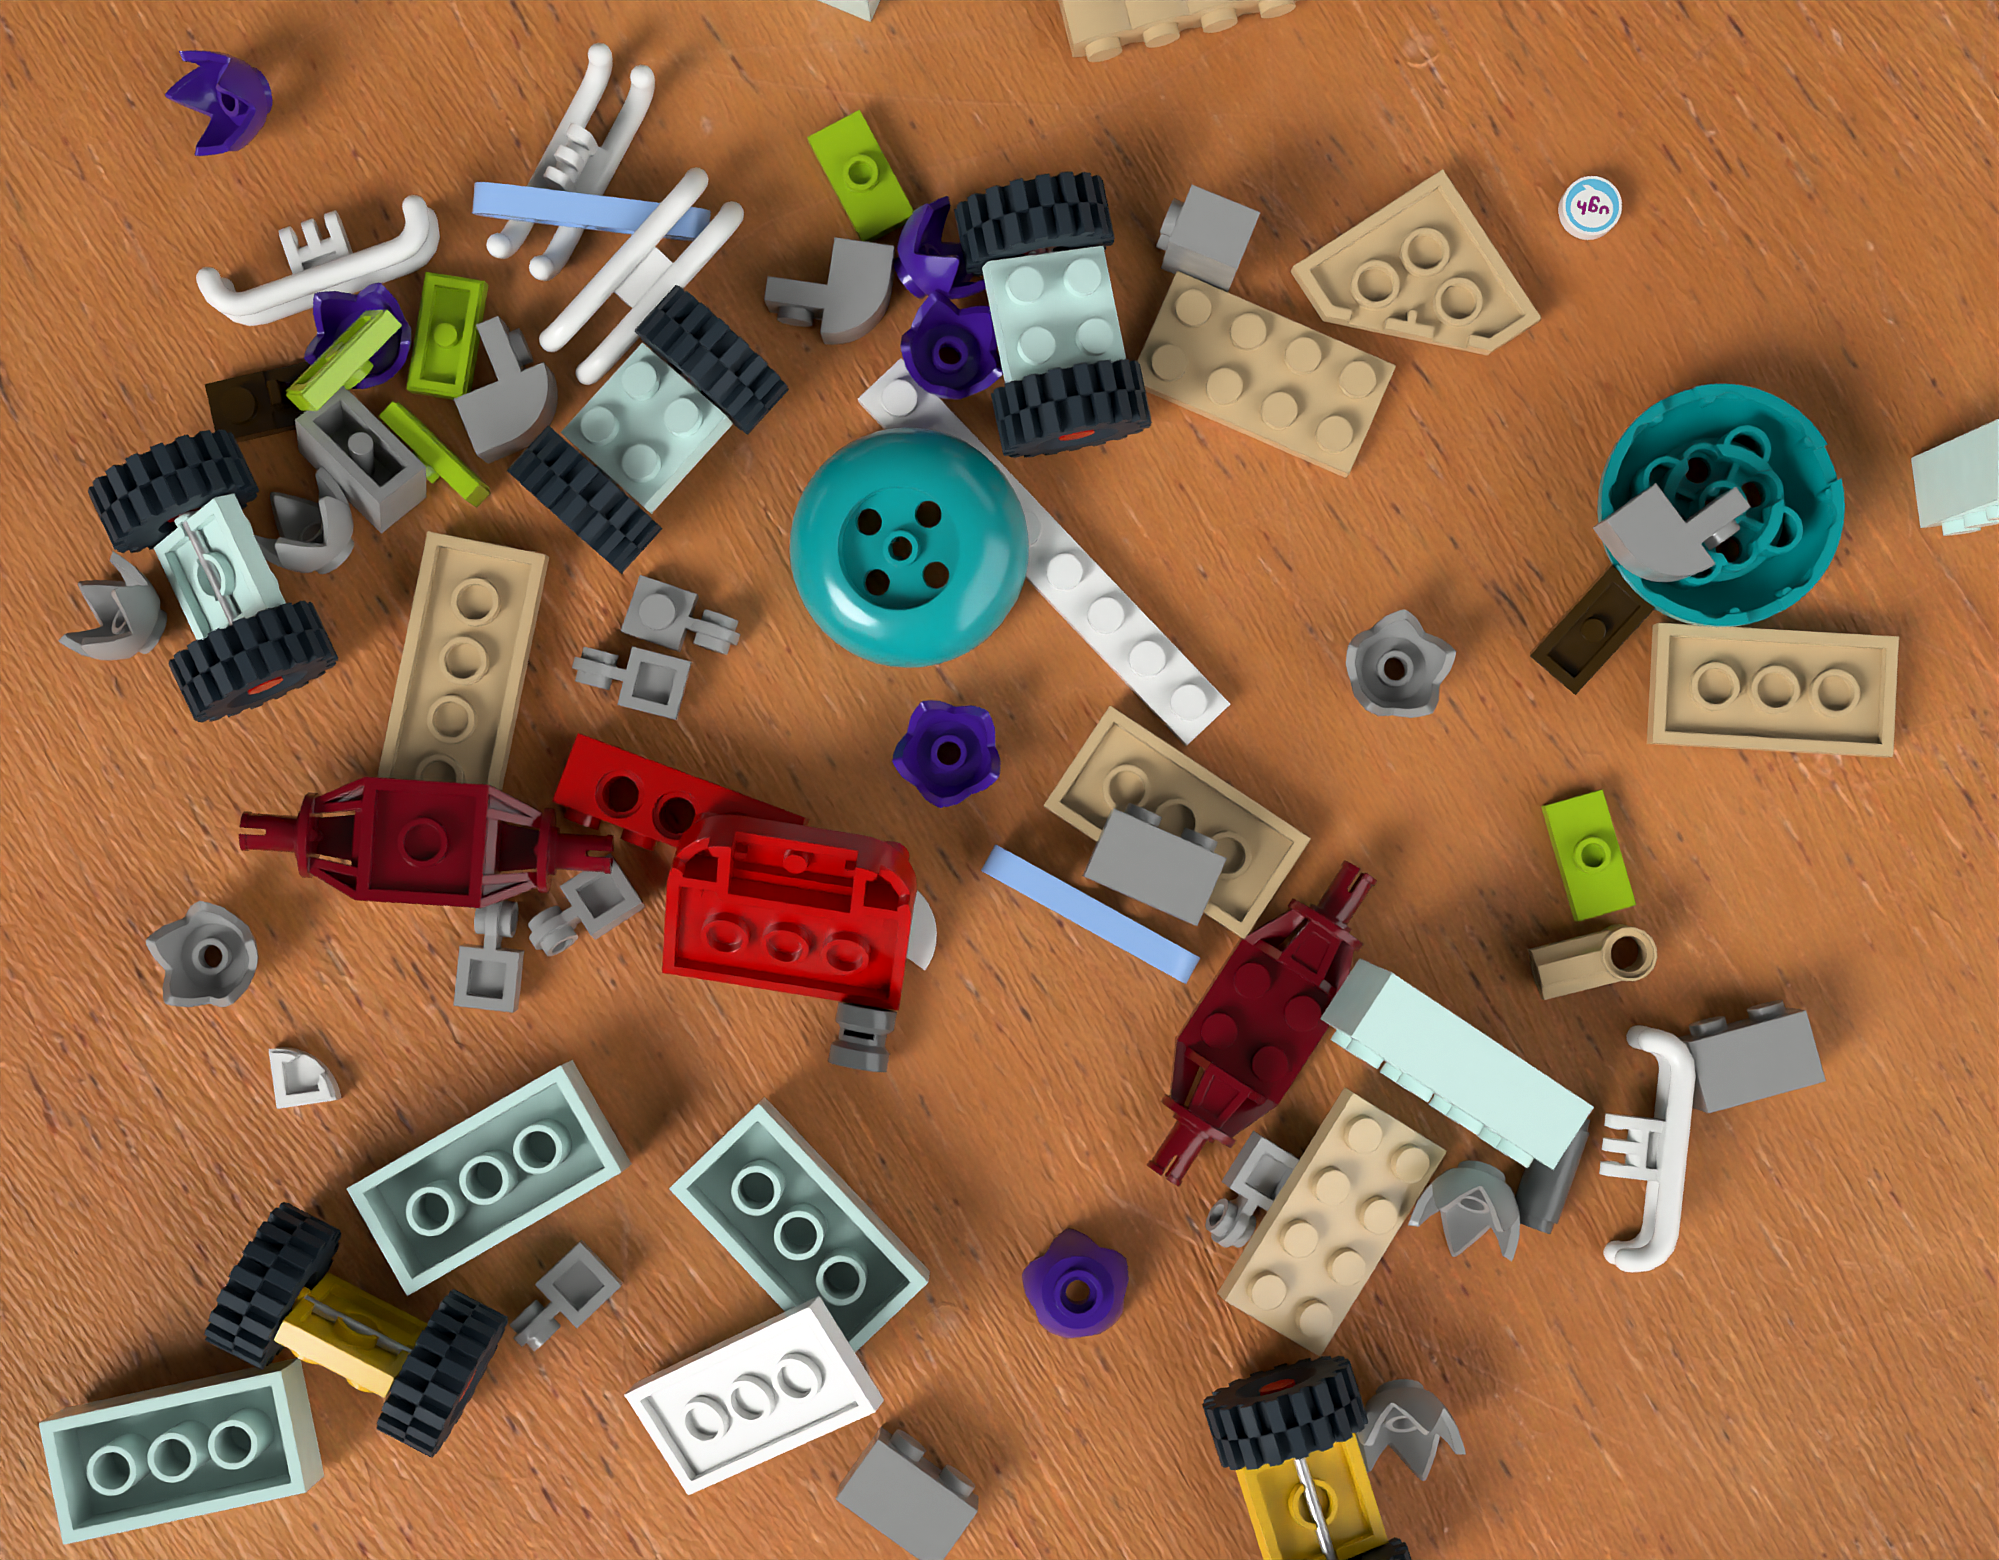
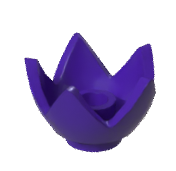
M200 50L179 51L184 62L195 63L199 67L183 76L166 92L165 96L178 104L211 118L205 132L196 144L195 156H208L241 150L256 137L266 122L267 114L272 109V92L267 79L257 68L250 67L245 61L226 53Z
M948 196L917 208L907 220L897 243L899 257L894 260L895 271L908 291L919 299H923L927 295L929 296L934 291L941 293L950 300H956L986 290L984 279L977 282H969L973 277V273L968 274L966 272L961 243L941 241L944 224L951 206Z
M381 283L368 285L358 294L339 291L317 292L313 297V316L317 335L307 346L304 359L312 365L366 310H388L402 326L369 359L373 364V368L368 375L351 388L368 389L385 383L404 365L411 347V327L406 321L397 300Z
M932 292L919 307L911 328L902 335L900 349L906 369L922 389L939 398L959 400L987 389L1003 375L1000 356L996 351L997 341L990 306L959 309L949 298L939 292ZM944 347L954 349L958 353L959 362L953 365L944 363L939 357V350Z
M922 701L910 717L907 733L896 745L892 762L899 774L916 786L924 799L939 808L957 805L971 794L987 789L1000 775L1001 760L995 746V726L989 712L980 707L972 705L955 707L942 701ZM946 742L955 743L961 750L960 759L953 765L941 763L937 756L939 747Z
M1068 1228L1060 1233L1053 1240L1046 1254L1030 1262L1022 1272L1024 1291L1036 1311L1039 1323L1052 1334L1065 1338H1079L1101 1334L1112 1327L1123 1313L1124 1296L1129 1280L1127 1259L1115 1250L1099 1247L1087 1235L1077 1230ZM1075 1280L1084 1281L1090 1288L1088 1296L1082 1301H1073L1066 1294L1068 1285Z

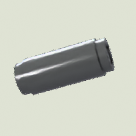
M1585 1120L1554 1170L1536 1159H1533L1528 1168L1525 1167L1515 1195L1520 1224L1547 1234H1551L1554 1224H1558L1590 1134L1587 1130L1591 1120Z

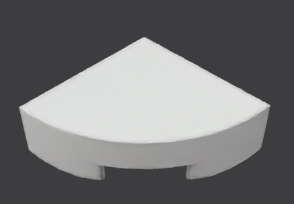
M917 890L907 958L923 970H926L935 951L937 928L929 903Z
M278 1047L268 1049L277 1109L341 1099L337 1081L331 1071L318 1058L295 1048Z

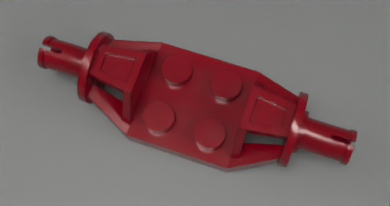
M362 777L321 796L318 793L308 792L304 796L298 816L259 814L244 811L239 828L264 829L266 831L265 835L239 834V846L242 851L293 852L297 858L299 875L302 878L316 876L357 901L484 908L538 888L539 893H549L552 877L557 874V870L611 874L613 867V858L589 856L588 852L590 850L614 852V835L597 836L560 833V828L556 827V812L554 808H545L541 812L492 785ZM355 811V815L323 817L325 813ZM504 821L540 828V831L504 824ZM320 855H325L329 857L349 860L352 862L351 865H348L344 863L321 859L319 857ZM537 869V872L500 874L502 871Z
M1346 860L1343 861L1341 869L1317 906L1311 903L1308 907L1292 898L1288 904L1290 908L1288 911L1251 931L1245 939L1240 938L1176 1036L1170 1094H1165L1160 1102L1175 1112L1172 1117L1177 1121L1152 1160H1149L1147 1163L1149 1168L1162 1176L1173 1157L1177 1156L1164 1175L1168 1181L1179 1187L1181 1185L1182 1179L1207 1141L1213 1143L1216 1139L1232 1148L1236 1142L1233 1138L1235 1135L1279 1105L1330 1025L1320 1018L1350 974L1354 950L1359 952L1363 946L1361 941L1350 934L1351 928L1347 925L1372 886H1375L1377 880L1366 872H1361L1348 892L1349 886L1361 870ZM1304 919L1308 921L1282 952L1276 949ZM1199 1067H1202L1205 1071L1187 1107L1184 1105Z

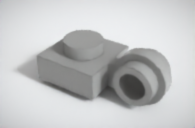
M642 575L639 576L621 628V632L677 652L681 651L687 630L696 633L693 644L724 655L728 654L730 645L737 646L740 634L735 632L739 621L731 617L705 609L701 620L692 618L699 598L697 594Z
M633 646L626 670L616 667L619 655L588 647H583L581 658H574L572 668L577 669L575 682L610 690L613 679L623 681L617 705L674 720L678 719L692 662Z
M611 853L605 856L613 858L611 874L582 871L559 886L572 905L563 912L559 906L550 907L540 912L528 923L532 931L529 939L536 950L543 949L547 956H553L564 951L578 939L574 929L581 921L589 934L596 940L646 907Z
M506 899L484 908H476L474 930L476 934L485 935L484 946L474 944L459 946L453 1006L512 1013L518 1010L524 950L501 948L503 937L513 938L515 935L519 912L517 902Z
M1253 1130L1221 1181L1227 1187L1237 1192L1239 1196L1231 1201L1225 1198L1220 1199L1211 1208L1207 1216L1205 1226L1211 1232L1212 1240L1225 1248L1232 1245L1236 1248L1244 1246L1253 1235L1256 1227V1218L1252 1215L1257 1206L1266 1211L1269 1210L1300 1159Z
M581 1240L537 1281L535 1285L551 1302L546 1307H543L537 1300L532 1302L510 1324V1327L517 1333L513 1339L521 1347L527 1343L533 1351H536L561 1327L554 1319L556 1314L561 1311L578 1328L622 1286L623 1282Z

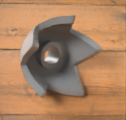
M321 466L315 474L319 489V503L284 493L271 492L270 500L280 538L267 539L254 535L265 560L290 571L300 573L316 571L319 574L329 573L348 558L354 547V541L351 539L354 524L347 499L338 483Z
M113 551L110 562L118 569L125 582L111 580L78 582L82 595L101 627L87 631L65 633L58 640L64 646L81 655L106 661L128 659L137 652L142 654L149 653L159 642L167 623V613L160 609V598L153 585L136 567Z
M1405 609L1396 611L1382 618L1371 629L1357 634L1349 643L1346 654V668L1353 694L1365 710L1377 716L1394 715L1415 718L1432 714L1439 701V686L1452 668L1456 651L1443 639L1426 633L1418 619ZM1389 658H1396L1403 663L1405 671L1400 680H1391L1385 675L1384 664Z
M203 901L194 903L183 919L164 925L146 939V945L153 958L165 970L163 1000L167 1005L179 1007H194L206 1004L218 1007L232 1005L248 989L257 968V944L249 926L225 908ZM211 945L217 946L222 952V961L215 968L209 966L204 957L206 949Z
M1463 1161L1459 1163L1458 1168L1446 1170L1427 1187L1416 1203L1408 1224L1409 1226L1419 1227L1431 1215L1440 1211L1444 1234L1452 1257L1461 1254L1492 1228L1498 1239L1502 1255L1510 1261L1513 1260L1520 1234L1519 1210L1514 1193L1505 1183V1176L1500 1170L1479 1161Z
M1409 1379L1392 1380L1380 1385L1376 1390V1395L1367 1401L1364 1409L1368 1418V1424H1364L1365 1428L1361 1432L1356 1433V1439L1367 1473L1373 1469L1378 1457L1387 1445L1393 1449L1407 1467L1422 1481L1426 1480L1430 1472L1440 1436L1449 1444L1455 1454L1466 1455L1463 1441L1452 1415L1432 1392L1424 1389L1421 1383Z

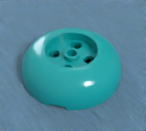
M1707 384L1696 386L1693 389L1682 391L1660 400L1629 425L1609 454L1598 489V523L1654 484L1659 486L1684 521L1703 508L1705 501H1712L1735 487L1747 501L1745 493L1741 489L1745 483L1755 484L1762 502L1757 507H1750L1734 519L1740 529L1729 537L1736 541L1739 546V555L1733 562H1728L1723 553H1716V547L1709 550L1704 542H1702L1701 545L1716 564L1678 581L1655 582L1640 578L1626 570L1603 543L1611 564L1621 573L1631 588L1646 602L1654 606L1655 610L1684 623L1715 628L1735 627L1758 622L1786 610L1804 597L1823 576L1836 553L1842 534L1845 513L1844 488L1842 478L1838 480L1833 463L1824 447L1828 445L1826 440L1813 423L1799 410L1775 395L1757 388L1736 384ZM1699 459L1705 463L1708 474L1704 482L1697 484L1687 479L1685 474L1689 470L1688 460Z
M901 427L876 431L862 436L836 451L819 467L804 488L798 501L791 525L789 551L793 579L799 596L813 620L826 635L848 652L870 662L890 667L920 668L942 664L969 653L985 642L1000 626L1012 607H1014L1023 587L1028 567L1029 540L1026 519L1021 503L1014 488L997 465H994L983 453L968 444V442L956 436L926 428ZM926 501L937 503L942 512L940 522L931 528L921 525L917 518L919 506ZM869 508L876 510L882 519V526L874 535H866L858 527L860 513ZM899 537L907 538L912 545V553L906 560H903L902 556H895L893 553L894 542H900ZM935 561L943 563L949 571V580L941 588L929 586L924 577L927 566ZM874 569L884 571L890 580L888 590L880 596L870 593L865 585L869 572Z

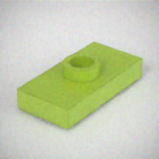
M860 110L807 137L810 147L861 241L871 243L906 224L914 210Z
M425 272L406 388L410 393L454 400L472 391L480 334L476 325L483 322L489 286L485 281Z
M366 310L286 390L288 392L286 396L300 410L318 411L342 386L346 390L351 389L368 375L373 368V364L369 359L402 325L388 310Z
M392 401L378 416L414 450L412 453L426 466V479L432 484L441 476L460 496L476 508L491 494L489 491L490 487L402 404Z
M1603 789L1541 806L1574 921H1582L1635 906L1636 902Z

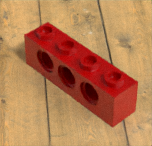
M580 733L577 734L552 800L555 803L568 807L564 818L595 830L599 829L602 820L624 828L620 839L651 851L655 850L658 841L677 848L679 840L684 833H675L668 827L665 813L673 801L682 798L688 800L693 805L696 815L703 812H712L718 815H739L807 826L810 820ZM622 778L633 780L639 791L637 803L626 812L616 810L609 798L612 785Z

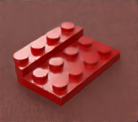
M712 812L700 813L694 817L692 825L679 840L667 880L662 973L899 1011L917 893V878L913 867L909 863V851L898 842L881 841L865 835L739 815H718Z

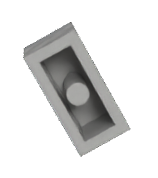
M1191 185L1185 202L1173 199L1160 230L1161 235L1156 247L1166 251L1161 269L1176 274L1177 271L1228 292L1260 212Z
M344 386L318 411H306L295 419L299 453L317 471L322 466L338 483L346 499L381 534L426 498V466Z
M1128 803L1124 813L1117 809H1112L1082 876L1197 926L1227 859L1214 853L1218 842L1188 828H1184L1181 837L1158 828L1162 819L1161 816L1131 803Z
M1778 1000L1748 1008L1749 1018L1727 1024L1725 1016L1712 1017L1691 1023L1689 1025L1691 1034L1678 1038L1686 1044L1694 1059L1696 1077L1692 1107L1706 1113H1712L1825 1082L1826 1079L1806 1010L1785 1008L1783 1000Z
M880 1427L840 1483L835 1500L917 1559L944 1560L978 1512V1496L972 1492L975 1484L956 1468L946 1465L941 1470L924 1458L923 1455L926 1449L906 1432L897 1429L892 1435Z

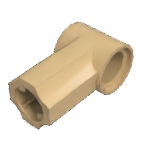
M1624 924L1611 925L1602 929V931L1528 949L1534 982L1542 1000L1619 981H1638L1646 977L1654 969L1657 961V947L1652 937L1644 930ZM1623 936H1630L1638 946L1637 958L1631 966L1618 969L1611 960V948L1617 939Z

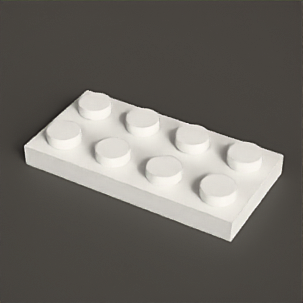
M820 1296L636 1382L624 1394L688 1495L876 1412L884 1401Z

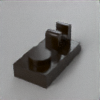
M308 362L205 384L215 431L226 430L227 433L231 432L236 442L239 443L296 430L295 419L306 411L300 410L286 396L288 393L286 390L311 365Z
M1611 564L1530 652V657L1576 695L1652 613L1655 607L1638 595L1622 577L1621 573Z

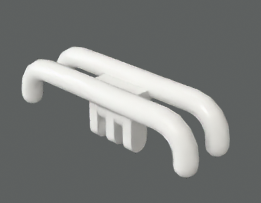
M599 42L593 44L588 51L589 63L584 79L526 187L603 196L650 106L655 89V77L652 69L646 65H638L633 68L630 75L631 86L626 101L603 145L599 147L593 135L585 127L606 89L612 71L613 59L612 52L606 44ZM508 220L500 233L492 234L487 239V250L493 257L500 259L512 256L524 243L534 223ZM559 226L543 255L535 256L530 261L529 271L532 276L538 280L549 281L558 275L570 258L585 229Z
M695 167L686 172L685 176L564 311L540 334L539 342L541 347L547 352H555L561 349L584 326L613 292L632 308L602 343L577 366L576 378L582 384L591 385L596 383L618 362L640 337L635 332L640 323L675 285L684 289L743 221L744 210L742 206L737 202H726L714 219L674 263L655 247L706 189L709 179L703 169Z
M409 195L402 203L406 221L402 233L392 240L353 253L338 212L334 210L324 214L325 224L330 234L329 238H322L314 218L301 222L308 244L306 246L300 247L298 237L291 226L278 230L292 275L243 292H236L233 283L228 278L221 277L219 272L212 267L200 269L196 275V281L207 303L233 322L247 326L268 324L313 308V297L317 292L339 291L354 294L373 283L382 284L411 274L427 265L436 253L440 239L438 219L435 212L427 207L422 197Z
M1642 1025L1631 1027L1626 1037L1628 1044L1632 1048L1652 1053L1658 1061L1659 1072L1654 1118L1606 1113L1604 1126L1617 1130L1628 1129L1627 1140L1603 1137L1602 1150L1625 1153V1164L1616 1161H1601L1599 1174L1605 1176L1647 1180L1643 1224L1640 1233L1630 1241H1611L1604 1248V1257L1609 1263L1616 1265L1621 1271L1631 1273L1650 1271L1663 1264L1673 1253L1678 1240L1696 1077L1694 1059L1685 1043L1672 1033Z

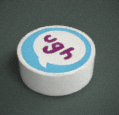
M1597 176L1583 177L1572 183L1562 195L1558 206L1559 219L1564 229L1572 236L1583 240L1597 239L1608 233L1619 220L1622 211V200L1617 188L1608 180Z

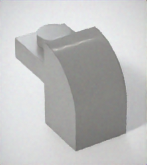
M835 237L828 285L768 276L764 297L766 306L770 313H777V320L785 324L809 327L812 326L813 319L822 320L820 333L824 344L836 345L855 341L874 329L888 309L895 274V247Z
M499 316L476 325L499 381L454 399L476 455L488 464L527 448L547 426H550L558 401V390L554 373L544 362L528 369L525 368V365L534 362L524 335L519 328L510 331L509 327Z
M1654 484L1595 525L1593 529L1614 558L1626 570L1646 580L1672 582L1692 576L1716 564L1701 543L1704 542L1707 548L1711 550L1728 539L1740 529L1734 519L1751 506L1735 487L1719 495L1684 521L1659 486Z

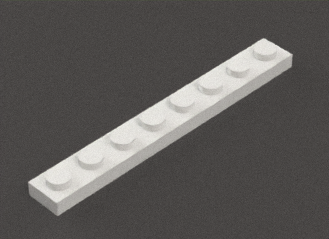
M901 358L858 398L859 404L884 430L916 427L941 431L968 442V444L983 453L994 465L998 466L1014 488L1026 519L1029 556L1025 578L1185 746L1230 705L1219 691L941 399L926 392L914 381Z

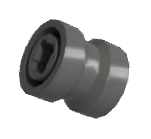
M838 1002L835 1020L840 1026L838 1039L831 1043L828 1062L853 1069L887 1072L890 1053L886 1049L885 1044L887 1035L894 1031L897 1012L879 1007Z

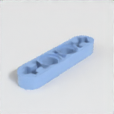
M475 182L472 214L497 219L633 234L660 203L510 184ZM690 207L663 238L694 241L710 223L711 211Z
M996 844L981 871L1184 984H1187L1200 960V957Z

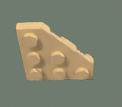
M1443 169L1294 265L1290 271L1322 321L1487 356L1542 319Z

